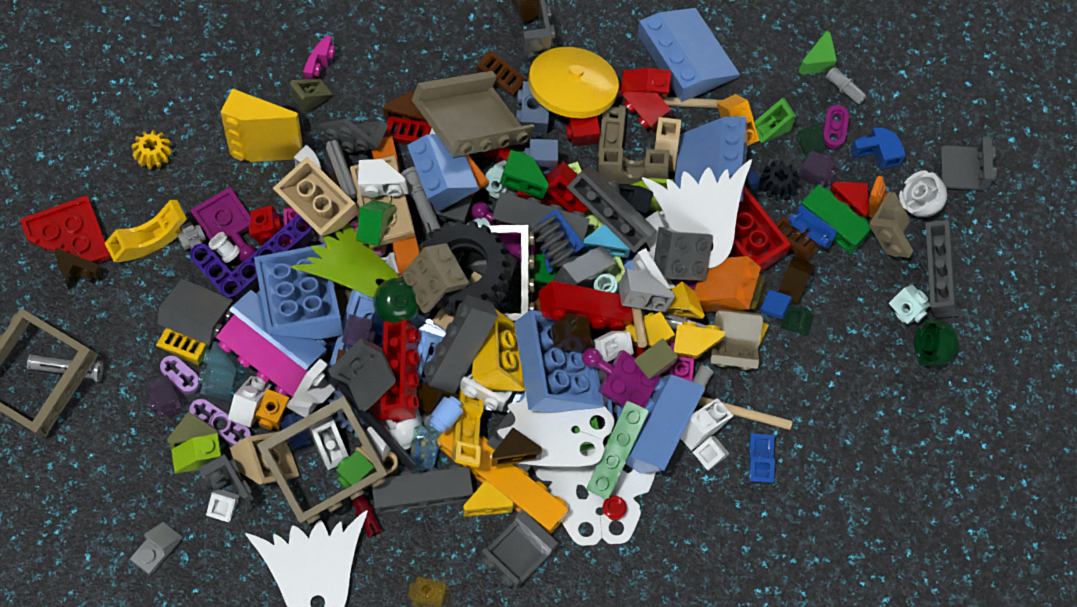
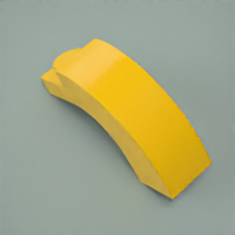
M169 200L162 210L147 223L129 229H116L107 239L105 245L114 262L135 260L165 247L178 237L177 234L182 232L180 226L187 218L177 200Z

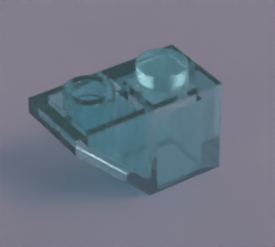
M213 341L211 350L206 349L203 363L207 364L206 370L201 369L198 384H202L200 394L229 400L237 368L225 351L217 345L218 342Z

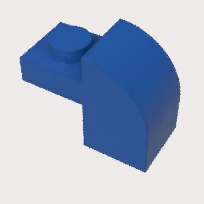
M873 128L869 138L863 136L856 139L850 150L852 158L874 154L880 170L901 165L906 156L898 136L885 128Z

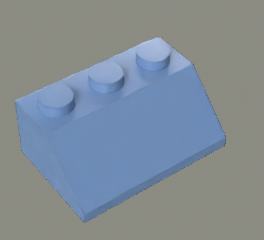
M427 134L407 145L426 197L438 211L480 190L467 156L452 157L437 134Z

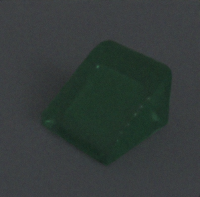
M819 124L798 131L796 139L805 157L826 150Z
M788 307L781 328L801 335H809L813 314L808 308Z

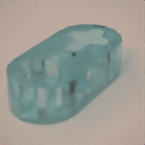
M430 424L418 425L413 430L411 458L418 464L415 468L417 471L428 470L435 464L437 436L435 428Z

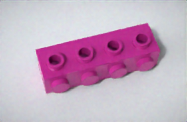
M235 314L216 336L220 340L217 344L227 353H230L232 350L238 354L237 361L246 368L252 365L258 370L256 375L266 383L271 380L277 385L275 390L278 393L287 397L288 395L294 396L307 371Z

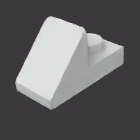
M319 359L306 373L293 396L295 399L321 404L332 394L335 389L324 379L326 375L323 372L327 367L324 361Z

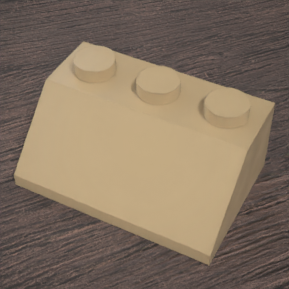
M308 157L273 187V190L321 237L342 229L359 213L356 203Z

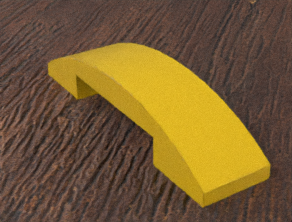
M460 390L458 400L462 403L463 413L454 424L453 460L456 463L478 468L481 446H479L480 418L483 413L484 402L476 397L470 398Z

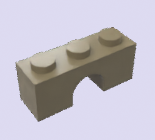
M600 147L599 174L607 182L617 179L619 184H634L643 181L642 177L647 179H669V150L646 149V157L643 160L631 161L624 156L623 148Z

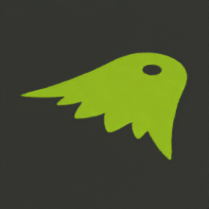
M349 223L342 228L343 233L339 230L335 231L339 240L328 235L322 236L330 249L321 246H311L322 259L307 257L314 264L290 266V268L337 282L372 298L379 287L376 284V279L380 278L386 281L399 277L367 244L357 242V233Z

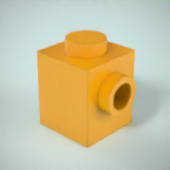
M267 389L255 413L259 426L267 430H272V428L280 430L281 422L284 421V417L289 410L286 405L290 398Z

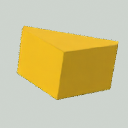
M681 282L670 290L674 293L675 297L667 309V313L679 317L704 318L705 314L699 298L693 289L684 282Z
M485 480L464 504L463 514L464 517L512 513L513 501Z

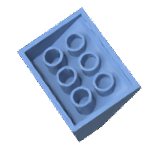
M696 8L658 12L639 21L638 37L658 68L671 70L670 86L681 103L740 76Z
M746 116L722 117L680 134L674 182L679 189L681 188V177L684 171L689 173L699 184L701 176L709 167L718 183L726 169H728L729 179H731L737 170L746 163L748 143ZM743 185V189H742L740 201H743L744 185Z
M325 244L315 245V246H321V247H325V248H326ZM311 246L254 257L268 334L310 339H324L343 335L333 281L290 268V266L314 264L307 257L322 259Z
M529 310L514 322L528 410L550 413L604 407L603 395L598 392L601 386L598 368L596 366H586L582 361V353L554 348L551 326L557 321L543 318L541 311Z

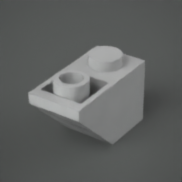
M626 269L618 283L622 306L666 312L675 297L672 291L649 272Z

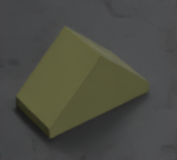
M321 79L291 80L289 83L291 97L304 114H307L333 96Z
M662 338L639 355L634 362L650 379L671 370L678 356Z
M188 412L167 438L170 449H173L191 438L216 434L217 431Z

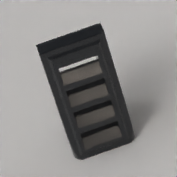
M619 184L620 195L638 212L647 213L653 197V191L641 186Z

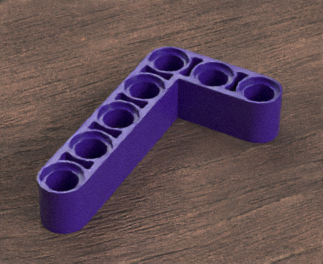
M298 215L232 272L206 244L195 245L191 249L190 257L221 294L232 299L233 303H236L250 290L254 291L259 286L254 257L303 248L314 239L317 232L311 226L304 232L299 231L302 225L308 223ZM285 240H292L289 246L282 247V243ZM203 253H208L205 260L199 261V257ZM217 270H223L221 276L213 277ZM249 271H256L252 278H246ZM232 286H238L235 293L228 294Z

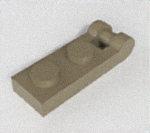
M619 105V107L611 106L602 113L597 161H599L600 147L622 148L625 105ZM609 115L618 116V118H610Z

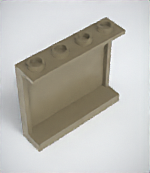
M493 71L418 83L412 97L413 103L452 157L527 143L535 126L533 124L522 126L493 88L497 78Z

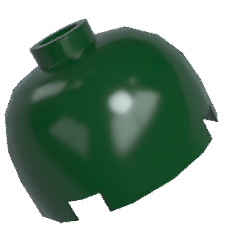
M391 278L384 281L376 289L373 296V307L376 316L382 322L392 324L402 322L405 319L411 322L420 311L412 286L407 285L404 278Z
M931 318L923 321L926 324L923 328H918L914 339L915 354L919 353L921 359L918 362L926 366L947 364L953 359L959 348L956 331L950 324Z

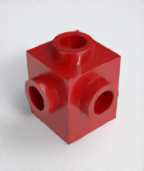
M272 205L250 211L251 225L248 226L249 233L260 246L264 245L284 227L281 216Z

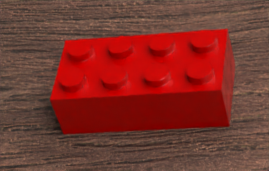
M744 185L743 201L739 202L734 241L730 254L732 257L748 256L761 267V272L785 257L791 244Z

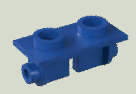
M802 205L799 206L796 214L793 213L788 219L791 223L790 225L796 227L802 233L809 231L807 236L818 243L819 247L823 246L828 249L838 232Z

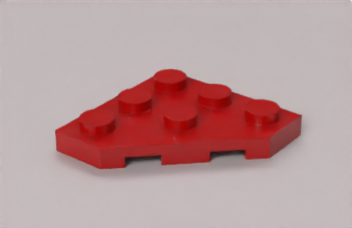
M88 195L20 219L30 244L53 253L58 248L96 264L111 259Z

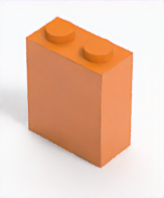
M748 256L726 258L718 266L708 268L706 280H697L694 290L697 293L703 311L749 309L761 267Z

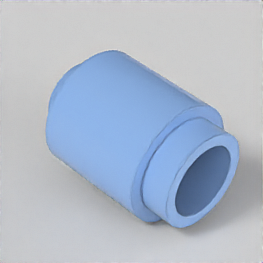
M453 396L449 398L443 397L430 415L431 419L428 423L444 434L446 430L452 428L463 413L462 403Z

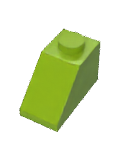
M217 433L191 438L171 449L175 474L198 470V468L222 456L221 443Z

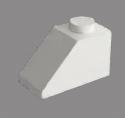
M331 416L308 428L327 470L336 467L344 457L347 456L349 458Z

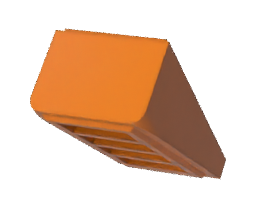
M881 176L876 177L868 203L867 216L872 218L888 194L884 179Z

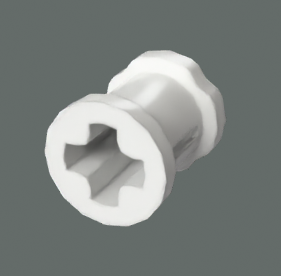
M224 232L216 234L208 244L212 250L215 249L221 255V260L224 263L232 261L240 251L237 245H233L227 239Z

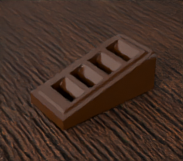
M489 50L478 63L477 73L495 72L499 68L500 71L496 75L497 78L494 85L514 97L522 87L523 81H526V78L497 54ZM505 73L508 74V76L503 81L501 78L504 76ZM513 78L516 79V81H515V82L513 83V85L510 87V86L508 85L509 82H510Z
M782 216L775 225L780 231L785 227L788 228L783 235L791 244L789 250L808 262L819 250L818 243L807 236L809 231L802 233L796 227H792L788 219Z

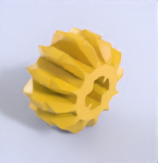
M153 129L151 134L143 131V137L136 136V143L132 144L133 157L141 167L147 164L148 169L151 170L153 165L160 168L161 162L168 163L167 156L172 154V150L170 148V140L165 139V134L161 132L157 135Z

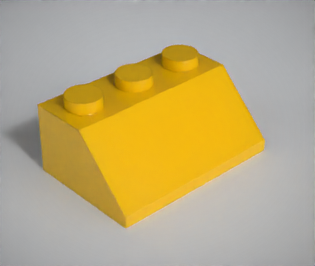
M496 310L498 318L473 360V379L489 390L524 391L525 386L515 325L510 319Z

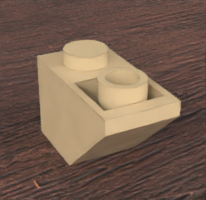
M659 117L655 149L669 150V172L675 173L681 120Z

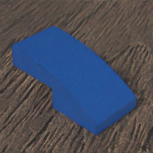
M749 434V481L774 483L775 435Z

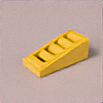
M168 328L165 329L156 344L158 348L197 366L201 364L210 348V345H206ZM173 334L174 337L170 344H166L165 342L169 335ZM178 338H182L178 347H174ZM187 341H189L190 343H189L187 349H186V350H182L183 347H184V345H185V343H186ZM194 345H197L198 347L194 354L190 353Z

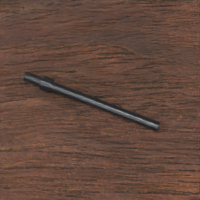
M324 361L327 367L323 373L328 377L331 386L335 390H339L343 396L348 397L351 405L409 471H413L418 464L369 409L365 412L358 409L349 386L331 377L329 373L331 366L327 361Z

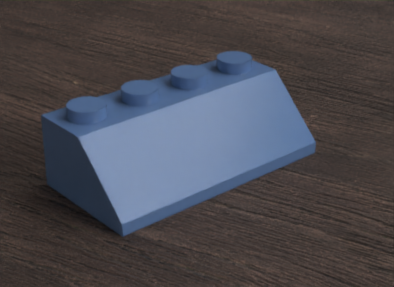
M250 290L229 309L306 371H309L319 359L323 360L329 352L325 348L327 343L322 339L268 334L260 291L256 294Z
M674 375L660 377L644 407L649 411V414L626 464L639 473L664 471L705 387Z

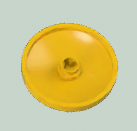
M558 47L543 52L533 61L528 76L529 89L534 98L546 109L570 118H589L604 113L613 105L619 88L617 74L606 60L591 51L576 47Z

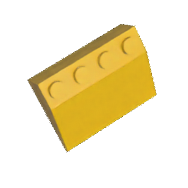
M231 90L220 113L229 152L232 157L240 161L247 160L249 162L293 160L294 156L303 148L298 113L238 90Z

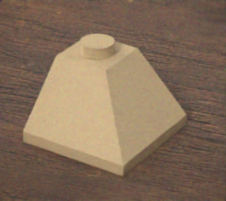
M278 432L249 436L230 447L234 462L239 471L260 485L277 481L257 444ZM286 441L271 449L286 480L300 476Z

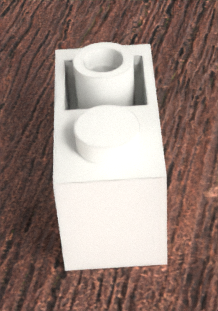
M383 159L359 160L358 186L362 196L374 198L382 195L400 196L408 194L409 190L405 178Z
M250 376L234 394L228 419L251 427L256 421L255 413L266 390H272L273 383H266L258 376Z
M717 398L692 414L681 436V440L690 450H693L717 432L733 415Z

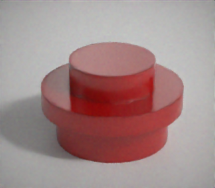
M610 496L609 499L604 501L602 510L608 519L619 520L626 514L627 505L621 497Z

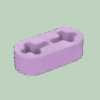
M167 356L161 361L160 368L163 376L185 395H193L200 389L199 377L176 356ZM167 365H175L179 373L176 374L173 370L168 371ZM185 377L188 381L193 379L194 385L192 387L189 385L185 387L182 378Z

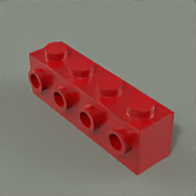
M551 281L538 292L543 318L558 321L567 313L587 317L590 326L594 329L602 328L611 331H623L626 326L634 321L631 307L622 306L620 294Z
M406 319L394 324L384 322L383 352L396 381L381 396V411L393 422L416 418V409L419 406L416 395L417 386L419 385L417 364H419L420 358L417 347L420 341V333Z

